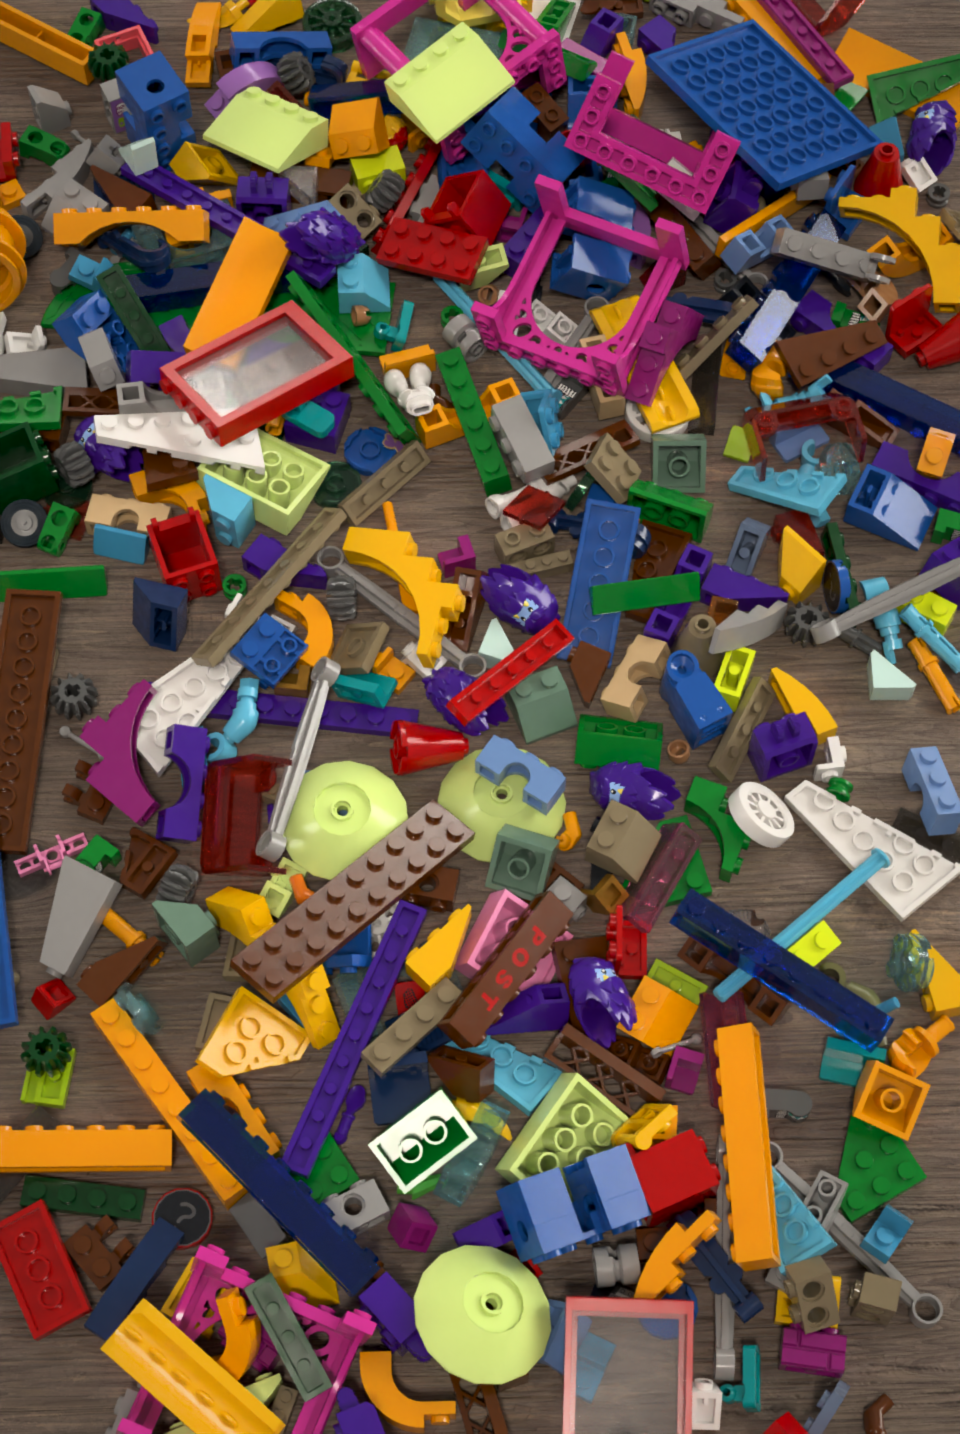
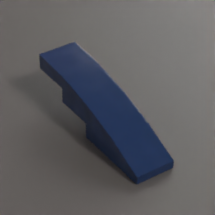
M159 1217L122 1266L84 1324V1327L106 1342L142 1298H146L147 1290L164 1270L166 1261L183 1241L184 1232Z

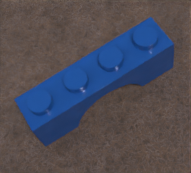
M327 31L231 32L229 54L233 69L250 62H265L269 59L283 58L285 54L294 51H300L303 56H307L309 63L312 64V69H321V62L326 54L332 56V45Z

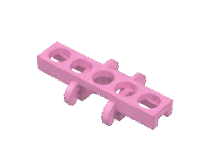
M84 833L63 841L58 834L56 839L59 845L39 852L37 845L34 844L35 853L14 861L20 877L43 869L44 872L48 871L51 876L52 870L61 867L65 855L71 857L79 854L88 845ZM81 840L84 842V844L74 848L76 841ZM64 846H69L71 849L66 851ZM52 851L58 854L54 860L47 858L48 853ZM38 857L39 863L34 864V860ZM23 863H29L31 865L25 869H20Z

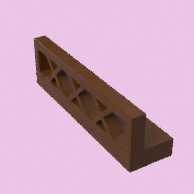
M65 387L62 406L63 416L90 417L93 415L119 414L116 389L109 388L101 392L99 388Z
M623 419L558 448L553 456L555 459L554 470H557V472L541 478L548 486L586 469L584 465L600 436L607 432L614 440L619 442L624 451L640 445V438L626 420Z
M568 1023L560 1029L542 1057L563 1073H578L581 1075L579 1064L591 1063L595 1066L597 1077L590 1079L582 1077L629 1118L636 1112L630 1108L628 1097L639 1096L648 1104H657L666 1093L665 1089ZM559 1043L570 1049L571 1061L562 1062L552 1055ZM614 1079L617 1081L622 1094L615 1096L608 1094L605 1090L604 1080Z
M449 1373L466 1434H474L472 1428L477 1430L479 1434H508L494 1385L478 1384L479 1386L472 1397L461 1391L459 1383L462 1378H457V1376ZM480 1392L482 1395L483 1402L476 1399ZM463 1398L470 1401L467 1408L465 1406ZM473 1404L484 1408L487 1412L488 1417L482 1427L469 1420L468 1414ZM489 1422L493 1433L486 1430Z

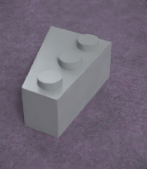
M521 394L492 405L491 417L488 418L490 427L503 452L510 460L515 475L517 477L520 476L524 484L553 473L555 459Z

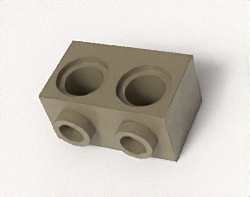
M347 183L329 202L347 221L352 223V225H356L361 233L360 238L364 239L382 222L379 218L380 213L373 205H368L362 199L363 195L354 185L350 186ZM340 197H345L350 201V209H345L340 205ZM358 216L366 218L368 222L367 228H362L358 225Z
M544 516L494 535V551L501 564L554 553L555 536Z
M818 1255L785 1266L787 1279L783 1280V1285L788 1298L792 1302V1305L788 1306L792 1322L794 1324L798 1323L805 1335L841 1323L832 1273L822 1257Z
M865 1271L860 1280L856 1279L854 1286L850 1289L847 1305L852 1306L850 1316L887 1326L897 1311L902 1281Z

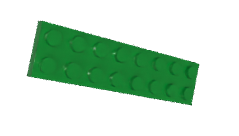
M294 270L285 276L291 284L288 286V289L296 299L303 303L302 309L353 356L354 377L360 383L358 387L367 398L369 397L374 403L372 407L377 414L388 422L387 428L395 438L398 437L403 444L409 443L411 440H418L421 443L420 437L312 286Z

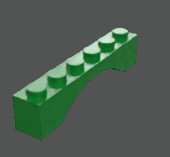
M460 347L436 354L435 358L439 373L461 424L486 496L489 497L493 494H501L512 490L509 473Z

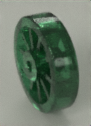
M318 0L311 4L304 12L302 27L303 31H327L329 38H331L332 53H340L354 46L350 28L362 20V15L359 9L347 0Z

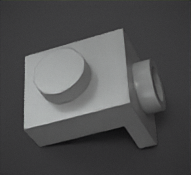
M560 875L546 891L550 890L574 913L568 922L569 924L573 920L578 922L587 911V896Z

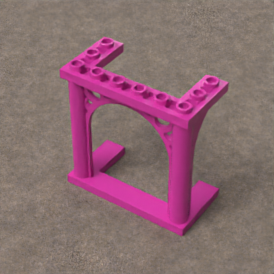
M389 0L350 28L362 73L368 80L384 69L393 75L410 62L384 33L429 0ZM458 0V4L466 11L480 0ZM483 0L499 15L507 29V43L499 61L515 80V84L511 87L515 86L526 75L538 69L541 86L548 94L554 89L560 88L567 81L560 34L554 28L547 31L516 0ZM518 32L520 36L514 38V34ZM515 45H527V47L520 52H515L512 50V48ZM464 124L440 141L443 156L450 165L464 158L469 152L460 143L466 136Z
M612 50L602 73H597L564 146L706 215L741 141L719 130L717 132L713 130L702 151L614 108L635 61ZM674 157L693 173V176L665 163H668Z
M538 174L534 184L544 217L502 297L491 307L477 301L472 305L470 310L483 344L491 350L497 351L500 349L507 352L514 359L521 360L523 358L529 360L534 366L541 369L545 367L552 369L561 377L568 378L570 376L576 378L585 386H597L608 395L616 396L617 394L624 397L628 389L626 379L640 353L641 347H639V343L646 322H655L679 270L686 271L690 263L684 226L659 217L655 224L657 239L570 208L563 182ZM565 227L657 260L626 325L614 337L595 346L577 348L554 342L539 329L532 314L534 289ZM521 311L527 314L525 318H520ZM529 325L532 328L525 336L518 337L514 335L515 329L519 326ZM534 337L539 338L541 341L539 344H537L536 341L531 340ZM611 346H617L613 353L608 350ZM579 355H584L587 357V362H584L580 358L577 359V357Z
M208 1244L207 1247L199 1246L190 1269L192 1274L171 1319V1322L193 1342L208 1327L222 1320L215 1299L218 1289L238 1287L242 1297L248 1301L249 1298L243 1288L255 1282V1280L249 1278L250 1273L236 1266H233L232 1269L226 1268L229 1258L224 1256L225 1251L212 1244ZM290 1291L289 1295L283 1294L297 1320L302 1321L301 1325L303 1326L313 1325L304 1332L306 1337L308 1338L315 1332H324L329 1337L328 1344L325 1347L314 1351L317 1357H323L328 1354L327 1360L324 1361L322 1359L321 1362L333 1384V1387L304 1402L291 1434H322L337 1400V1392L343 1386L358 1347L362 1346L373 1335L377 1323L370 1321L371 1315L358 1309H354L353 1313L347 1311L342 1318L334 1316L335 1310L321 1304L316 1308L306 1303V1297ZM206 1301H208L209 1307L214 1312L211 1318L202 1316L208 1309L204 1307ZM252 1305L247 1307L246 1315H257ZM198 1322V1323L200 1324V1326H199L198 1328L194 1329L196 1323ZM141 1386L127 1418L122 1417L116 1434H152L164 1406Z

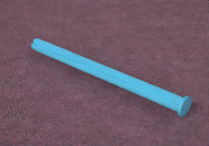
M433 277L435 283L475 323L470 310L474 301L456 282ZM498 349L535 391L552 388L553 397H557L558 402L561 400L562 392L559 389H555L529 360L523 358L521 360L514 359L507 352Z
M874 848L871 851L872 855L715 987L713 990L714 996L720 1002H725L882 867L888 868L890 860L882 850Z

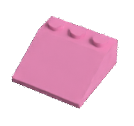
M506 889L490 893L459 953L454 969L472 979L528 904ZM566 931L562 936L557 937L554 942L572 940L574 935ZM552 952L539 960L536 964L537 970L534 975L528 980H524L520 985L519 989L521 991L534 985L550 984L556 972Z

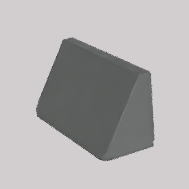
M254 1188L229 1209L262 1260L267 1257L265 1248L288 1243L286 1235Z

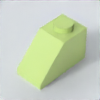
M503 243L488 246L471 286L459 283L465 292L489 284L509 267Z

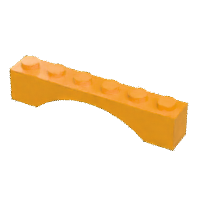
M186 205V210H176V206H161V210L152 211L151 207L148 206L136 207V211H127L125 207H112L111 212H102V208H86V212L77 213V209L65 208L62 209V213H53L54 245L60 247H86L105 232L129 225H146L159 228L184 244L210 243L209 212L201 209V205Z

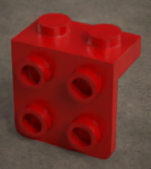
M10 122L0 123V182L17 179L16 167H20L19 153L15 149V147H19L18 133L12 131Z
M929 283L915 288L910 295L902 300H896L890 306L885 338L904 358L915 353L917 346L943 325L929 312L933 287Z
M616 905L614 913H609V923L606 924V941H609L606 961L613 963L616 976L619 978L642 980L644 975L647 976V921L623 920V905Z

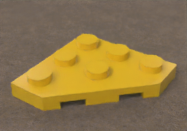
M241 986L236 990L195 1062L216 1077L224 1078L297 1062L304 1054L310 1040L303 1027Z

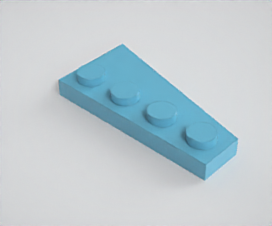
M741 465L727 484L729 491L820 517L846 484L847 477L846 473L825 476L824 472L813 471L809 475L799 474L798 470L794 469L774 472V468Z
M487 1035L478 1047L461 1049L495 1059L494 1090L527 1116H530L540 1105L561 1073H563L559 1069L543 1063V1059L515 1050V1046L506 1042L502 1044L491 1039L490 1035ZM453 1041L445 1044L447 1046L461 1049Z
M772 1165L781 1267L778 1268L780 1273L786 1276L785 1266L818 1255L821 1256L836 1247L837 1243Z

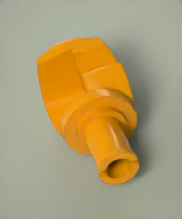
M777 340L771 342L769 353H765L757 359L752 371L751 389L758 399H760V392L770 395L772 401L775 398L783 397L784 386L781 377L786 376L787 369L773 345Z
M941 1015L927 1029L915 1026L913 1029L907 1028L902 1031L903 1034L890 1044L886 1053L891 1067L917 1078L927 1068L931 1058L939 1054L937 1043L954 1031L955 1026L947 1016Z

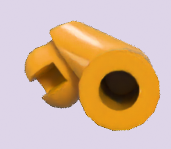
M574 811L567 812L562 816L566 830L555 838L560 840L558 848L561 851L571 850L582 836L577 814Z

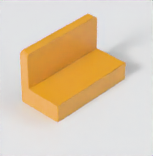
M429 344L379 356V363L384 376L389 370L398 369L404 374L405 378H408L409 370L415 363H424L431 372L436 371V354L434 349L430 350Z

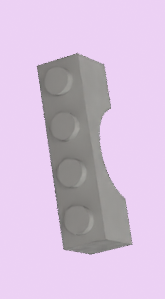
M223 372L196 375L189 385L214 410H227ZM143 381L116 384L119 414L185 412L184 409L178 408L174 399L169 394L166 395L163 391L153 390L146 386Z

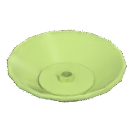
M483 749L475 750L464 757L463 760L456 762L441 782L437 802L475 832L474 840L461 851L478 861L491 862L497 834L505 824L555 838L563 825L562 816L565 814L566 808L564 793H562L547 816L522 801L523 789L528 783L523 776L510 775L498 787L475 772V760ZM519 749V750L523 751L524 753L528 752V751H526V750H524V749ZM538 758L542 764L549 767V765L545 761ZM505 794L507 797L505 799H499L497 795Z
M353 761L322 764L303 776L296 801L283 834L287 841L285 848L292 860L311 875L332 880L408 819L406 801L394 781L373 766ZM340 810L348 812L345 816L338 815Z
M464 1245L441 1254L422 1273L414 1295L415 1326L427 1352L448 1373L473 1384L502 1385L526 1375L544 1355L551 1333L549 1302L537 1277L516 1257L491 1246ZM486 1302L491 1303L494 1310H489L486 1307Z

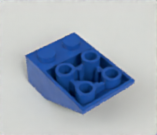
M101 289L79 297L52 323L66 346L85 361L86 358L78 337L103 327L124 373L126 372V352L140 350Z
M867 463L849 500L843 521L918 551L938 508L893 473Z

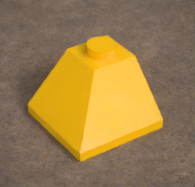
M185 141L169 163L175 175L189 183L237 186L239 175L217 148Z
M787 525L783 529L778 551V587L782 588L784 592L789 593L788 600H791L796 605L799 601L802 603L820 587L827 560Z
M300 1241L265 1248L270 1273L272 1272L283 1293L289 1295L290 1291L298 1293L307 1298V1304L316 1308L319 1304L327 1307L340 1304L328 1242H313L306 1248Z

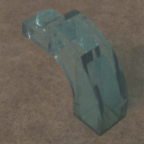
M486 1099L481 1101L470 1125L478 1139L454 1156L444 1167L433 1194L458 1207H461L466 1202L486 1170L500 1142L501 1133L511 1112Z

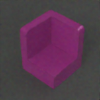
M523 207L520 218L506 215L496 235V241L507 243L528 220V208Z
M468 534L457 537V548L438 553V560L445 578L454 576L456 567L476 570V556Z
M676 1045L664 1087L687 1095H693L705 1054Z
M399 1202L387 1229L400 1248L426 1253L438 1226L424 1207Z

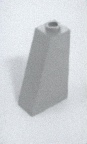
M69 347L0 355V393L30 396L29 392L40 390L41 394L54 391L53 387L63 386V392H65V387L90 388L87 361Z
M66 855L62 861L39 961L48 966L46 969L47 973L59 979L63 975L73 978L122 887V884Z

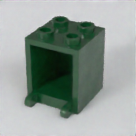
M28 421L0 433V515H2L4 509L16 500L28 499L37 501L60 490L56 481L60 479V475L54 463L52 464L51 453L47 445L44 444L38 429L33 431Z

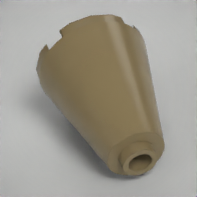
M698 614L692 617L675 639L670 649L671 654L678 650H686L694 654L698 660L699 668L702 672H706L710 679L720 670L725 656L724 652L717 654L708 652L714 630L717 627L714 619L706 614Z

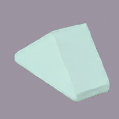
M153 137L140 139L118 148L121 156L135 176L158 167L156 145Z
M497 618L491 620L478 652L479 655L484 657L487 668L490 669L514 651Z
M876 650L870 653L867 663L869 699L909 700L913 696L916 683Z

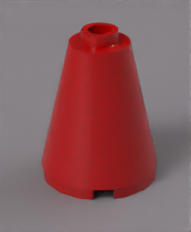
M888 142L878 144L857 175L853 191L864 197H872L873 195L890 197L891 188L903 186L900 154L894 144Z
M960 311L917 346L915 358L920 367L925 366L929 370L960 362Z
M394 720L391 725L390 739H394L393 748L390 749V760L393 773L397 774V776H404L461 761L464 755L469 752L468 739L464 738L462 732L405 720Z

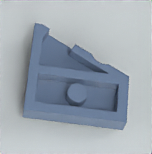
M839 1380L832 1393L826 1389L816 1405L821 1409L816 1419L809 1416L803 1428L809 1434H822L851 1386Z

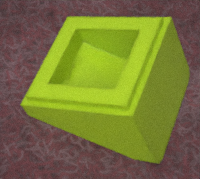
M733 425L723 456L748 463L756 444L758 433Z

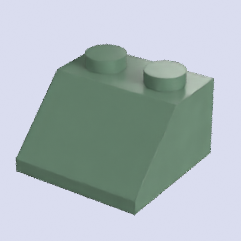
M651 434V482L660 487L678 490L682 493H705L707 440L704 434Z
M557 665L530 675L505 695V700L526 745L578 726L568 687Z
M505 824L496 837L485 887L498 891L506 889L517 897L532 901L536 894L545 891L555 863L560 840Z
M160 900L152 903L158 926L191 967L220 948L218 941L220 933L215 927L217 922L208 910L203 912L197 904Z

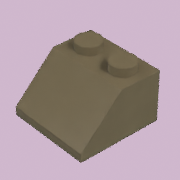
M611 799L586 846L585 861L637 884L662 834L638 811Z

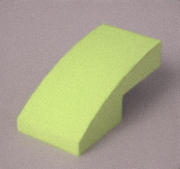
M285 857L282 858L271 880L266 881L259 894L265 897L270 914L278 919L282 917L295 898L289 878L296 874H302L304 880H306L309 874L298 864Z

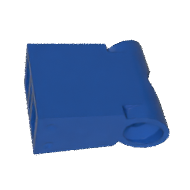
M686 650L673 652L667 660L659 686V693L661 698L669 704L671 714L690 747L694 750L724 734L733 711L706 672L701 671L694 654Z

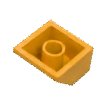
M379 97L332 105L328 136L334 160L376 154L390 147Z
M644 975L632 997L636 1006L637 1022L633 1023L631 1031H628L621 1022L618 1023L616 1028L653 1049L656 1047L662 1048L681 1041L699 1006ZM675 1050L663 1054L669 1055L671 1058Z
M867 1060L855 1087L852 1116L908 1141L931 1085L877 1060Z

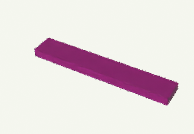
M757 0L826 83H834V90L853 81L854 74L791 0Z

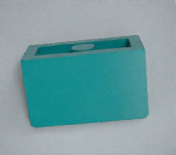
M371 672L347 676L339 674L331 687L340 698L384 709L398 682L395 678Z
M828 1037L824 1045L819 1079L856 1087L866 1061L877 1060L884 1063L887 1049Z

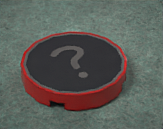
M176 1188L165 1193L157 1201L152 1212V1226L161 1217L184 1232V1239L176 1250H185L200 1245L209 1236L213 1227V1211L208 1200L200 1192L190 1188Z

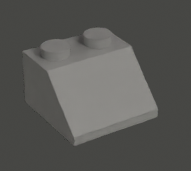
M71 178L54 194L42 221L41 228L54 237L53 213H62V209L65 208L77 209V213L86 212V208H102V212H110V207L106 201ZM73 247V248H75V249H77V250H79V251H82V250L85 249L86 247Z

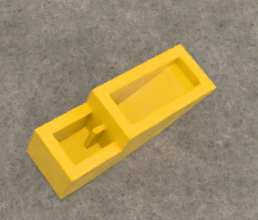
M777 667L772 668L768 683L776 692L775 696L785 715L805 712L816 733L818 745L825 743L827 737H834L838 726L819 699L791 675Z

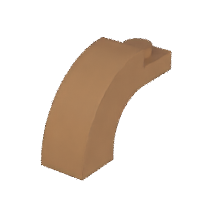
M875 271V274L888 278L882 271ZM845 277L863 297L857 308L870 321L876 320L877 323H880L890 311V306L898 300V293L892 281L890 280L889 285H883L874 282L864 283Z

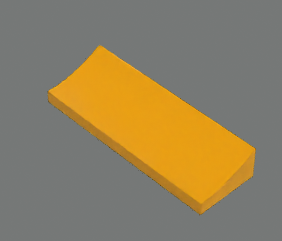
M850 27L835 51L854 74L852 83L865 87L868 90L867 75L922 63V61ZM960 84L906 110L902 114L915 119V112L918 107L932 101L947 100L956 111L955 118L958 122L955 123L957 131L960 126ZM868 92L865 96L870 98V93Z
M244 216L183 345L186 354L264 314L292 251L285 247L286 242L279 236V232L262 226ZM247 348L213 365V367L234 373L237 372Z

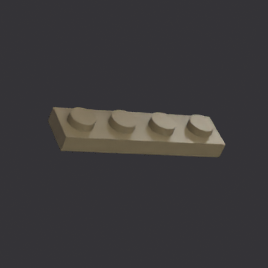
M746 294L744 297L740 296L731 305L732 310L726 316H720L713 323L712 326L714 328L707 335H701L695 341V347L688 354L684 353L677 359L675 364L684 380L759 306L752 297Z
M411 440L337 506L343 509L349 524L357 527L429 464L431 460L418 440Z
M762 676L752 678L708 765L711 771L723 783H732L748 751L752 731L762 723L776 695V692Z
M447 977L443 978L361 1052L360 1057L382 1077L437 1027L436 1025L461 994V991Z

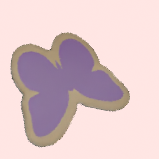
M390 433L385 434L382 444L388 449H395L398 453L404 447L403 443L399 439H394Z

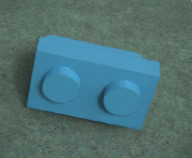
M552 388L521 392L523 400L552 456H554L557 448L560 447L561 438L564 437L563 423L558 422L557 413H559L557 397H553Z

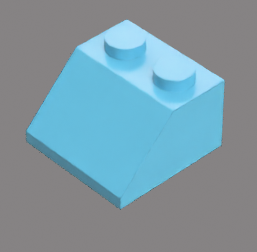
M363 253L355 254L354 258L348 263L337 264L339 314L351 313V307L354 305H364L370 309V312H391L388 268L378 264Z
M205 474L203 480L215 535L224 545H232L239 549L256 525L252 497Z

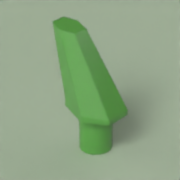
M429 1175L406 1194L412 1195V1200H415L442 1186L444 1175ZM397 1185V1194H404Z

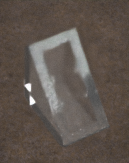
M291 166L278 173L280 178H289L290 194L303 206L317 203L319 185L317 167Z

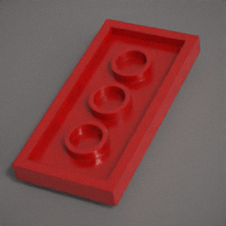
M394 217L376 256V260L381 265L471 286L490 243L487 237Z
M41 1199L0 1221V1261L34 1340L39 1341L93 1311L44 1200Z

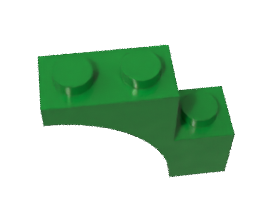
M695 776L686 798L684 812L698 818L713 833L721 852L719 879L729 883L732 874H739L744 860L739 858L742 849L748 850L751 838L739 828L732 816L725 814L729 804V798L725 797L727 787Z

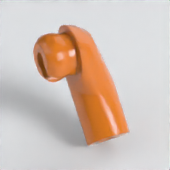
M296 874L289 878L298 905L315 893L307 888L302 874Z

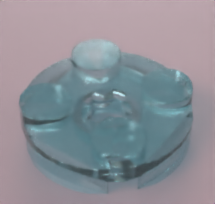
M831 443L822 451L819 463L815 466V471L824 472L825 476H835L836 473H840L839 465L841 464V471L846 473L847 482L836 496L851 494L854 492L863 472H860L859 463H863L862 457L855 446L850 443Z
M919 933L897 934L893 939L890 960L886 964L887 976L893 978L897 987L904 992H919V989H925L933 977L934 958H929L927 950L932 948L927 938Z
M125 982L117 989L118 994L113 997L122 1010L125 1011L127 1009L134 1016L131 1022L141 1034L146 1033L147 1035L151 1034L154 1036L164 1028L163 1024L155 1023L160 1018L140 993L136 996L131 993L130 990L134 986L129 982Z

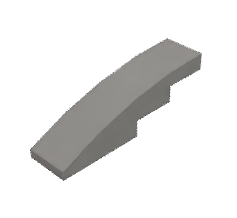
M777 600L769 608L757 605L749 613L737 609L715 628L708 652L717 654L736 650L770 636L781 628L788 603Z

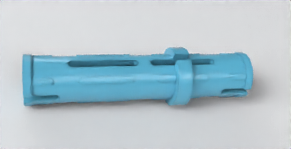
M912 603L904 607L898 616L911 627L914 635L925 641L949 665L954 673L960 672V653L937 631L930 619L927 620L918 612Z

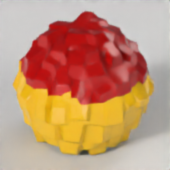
M387 114L384 117L389 144L390 146L397 145L399 151H402L408 142L407 125L404 123L403 118Z

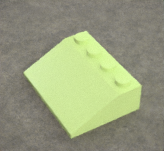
M462 21L385 80L384 84L390 102L438 144L514 85L515 80L479 35Z
M253 86L248 87L231 100L205 131L203 139L271 171L280 173L328 147V119L318 115L316 112L301 108L298 104L290 103L277 95H272L261 90L259 87Z
M258 429L265 464L264 475L255 473V469L241 467V470L231 469L229 464L218 462L213 465L201 463L197 467L199 480H196V482L201 486L205 494L203 477L207 474L251 496L255 520L286 536L300 521L330 470V464Z
M561 1073L495 1170L512 1184L559 1167L571 1202H574L562 1168L580 1162L585 1157L614 1148L611 1143V1135L629 1118L580 1074Z

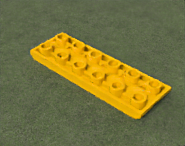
M633 295L615 303L589 310V314L599 334H605L606 340L614 337L628 322L640 298L639 295ZM617 346L609 347L610 352L613 353ZM636 359V361H635V363H634V365H633V367H632V369H631V371H630V373H629V375H628V377H627V379H626L628 386H629V383H630V380H631V377H632V374H633V371H634V368H635L637 359ZM674 360L661 381L652 406L649 407L635 402L651 434L700 417L698 405Z
M142 1298L100 1348L195 1434H279L286 1426L273 1412L144 1298Z

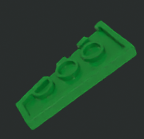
M960 54L867 75L866 79L876 124L895 117L960 84Z
M63 386L53 387L54 391L42 394L40 390L29 392L30 396L14 399V396L3 397V400L0 401V432H4L27 421L32 430L61 429Z

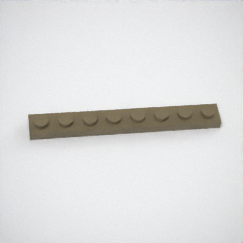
M325 507L191 656L196 665L213 668L223 660L224 655L232 646L240 641L244 632L257 622L260 614L274 603L276 596L290 585L292 578L307 566L308 560L323 548L324 542L339 530L340 524L347 518L343 509Z

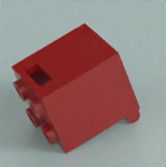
M482 169L446 177L431 208H422L421 216L424 218L423 223L487 237L490 243L489 246H491L511 203Z
M193 506L187 508L188 513L160 522H157L156 517L150 519L151 524L146 526L152 554L163 584L188 589L187 603L192 599L212 596L218 591L223 590L216 556L199 510L194 511Z
M693 1129L638 1153L635 1152L630 1143H624L628 1149L651 1212L650 1216L644 1217L648 1228L673 1219L672 1217L677 1213L680 1215L687 1209L693 1210L702 1206L704 1198H715L721 1175L715 1163H709L705 1155L708 1152L706 1144L700 1135L696 1137Z

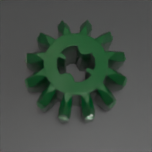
M103 41L102 46L94 45V51H89L88 69L95 80L101 79L103 83L115 79V71L129 65L130 62L129 55L123 48V45L117 46L114 41L110 45Z
M40 1026L38 1035L29 1032L28 1037L30 1041L22 1042L21 1047L24 1052L21 1053L20 1057L23 1062H27L25 1067L28 1072L35 1070L36 1076L41 1078L45 1071H47L48 1076L53 1078V1070L57 1068L59 1071L64 1072L65 1068L62 1062H71L72 1058L68 1052L72 1050V1045L70 1042H66L67 1036L64 1032L58 1034L57 1029L52 1026L46 1033L44 1027Z

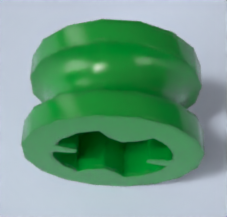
M451 305L442 310L441 325L443 328L449 322L450 316L456 317L463 314L461 308Z
M230 574L222 582L223 593L228 600L233 601L237 593L242 594L243 598L247 595V583L243 576ZM230 586H239L240 590L236 591L234 588L230 589Z
M830 778L828 782L829 787L826 788V791L835 795L837 800L843 803L848 802L851 797L849 793L854 788L853 785L842 778Z

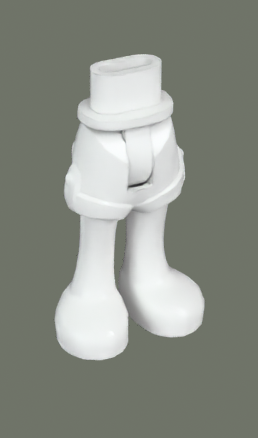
M419 362L411 366L409 382L412 389L408 388L407 380L400 370L391 369L385 374L383 382L386 390L397 398L398 405L404 408L406 412L410 415L420 416L432 411L435 393L429 387L432 380V372L426 364Z
M571 475L547 486L542 478H538L511 493L490 495L485 499V506L492 518L497 519L500 517L501 527L505 531L520 525L521 520L529 513L540 508L546 510L556 505L558 500L564 494H568L570 488L577 484V480L574 475ZM531 496V499L523 504L509 508L513 504Z

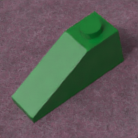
M551 0L536 20L547 31L554 28L560 34L562 42L576 3L567 0Z

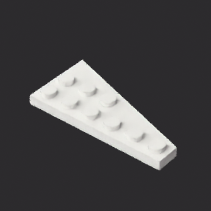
M235 409L215 411L222 417ZM186 411L94 415L97 443L127 449L136 446L146 448L148 453L157 454V451L171 453V457L210 465L216 462L231 465V469L241 470V467L255 469L257 474H265V464L257 428L220 447L213 439L210 440L206 436L204 429L199 424L196 425L192 422Z
M249 627V628L244 632V634L241 636V639L245 636V634H246L252 627ZM236 645L232 646L224 655L223 660L213 668L196 665L190 657L151 684L158 692L151 700L141 720L137 738V751L158 777L162 775L172 762V760L164 756L167 727L173 724L199 727L244 669V666L230 657V651Z
M804 780L784 797L785 803L851 871H854L872 855L871 851L874 848L882 850L890 860V866L888 868L882 867L864 884L900 922H903L960 874L959 863L956 862L954 864L941 857V853L933 849L932 851L917 844L912 837L877 818L874 820L861 813L862 810L844 804L837 800L835 795L807 780Z

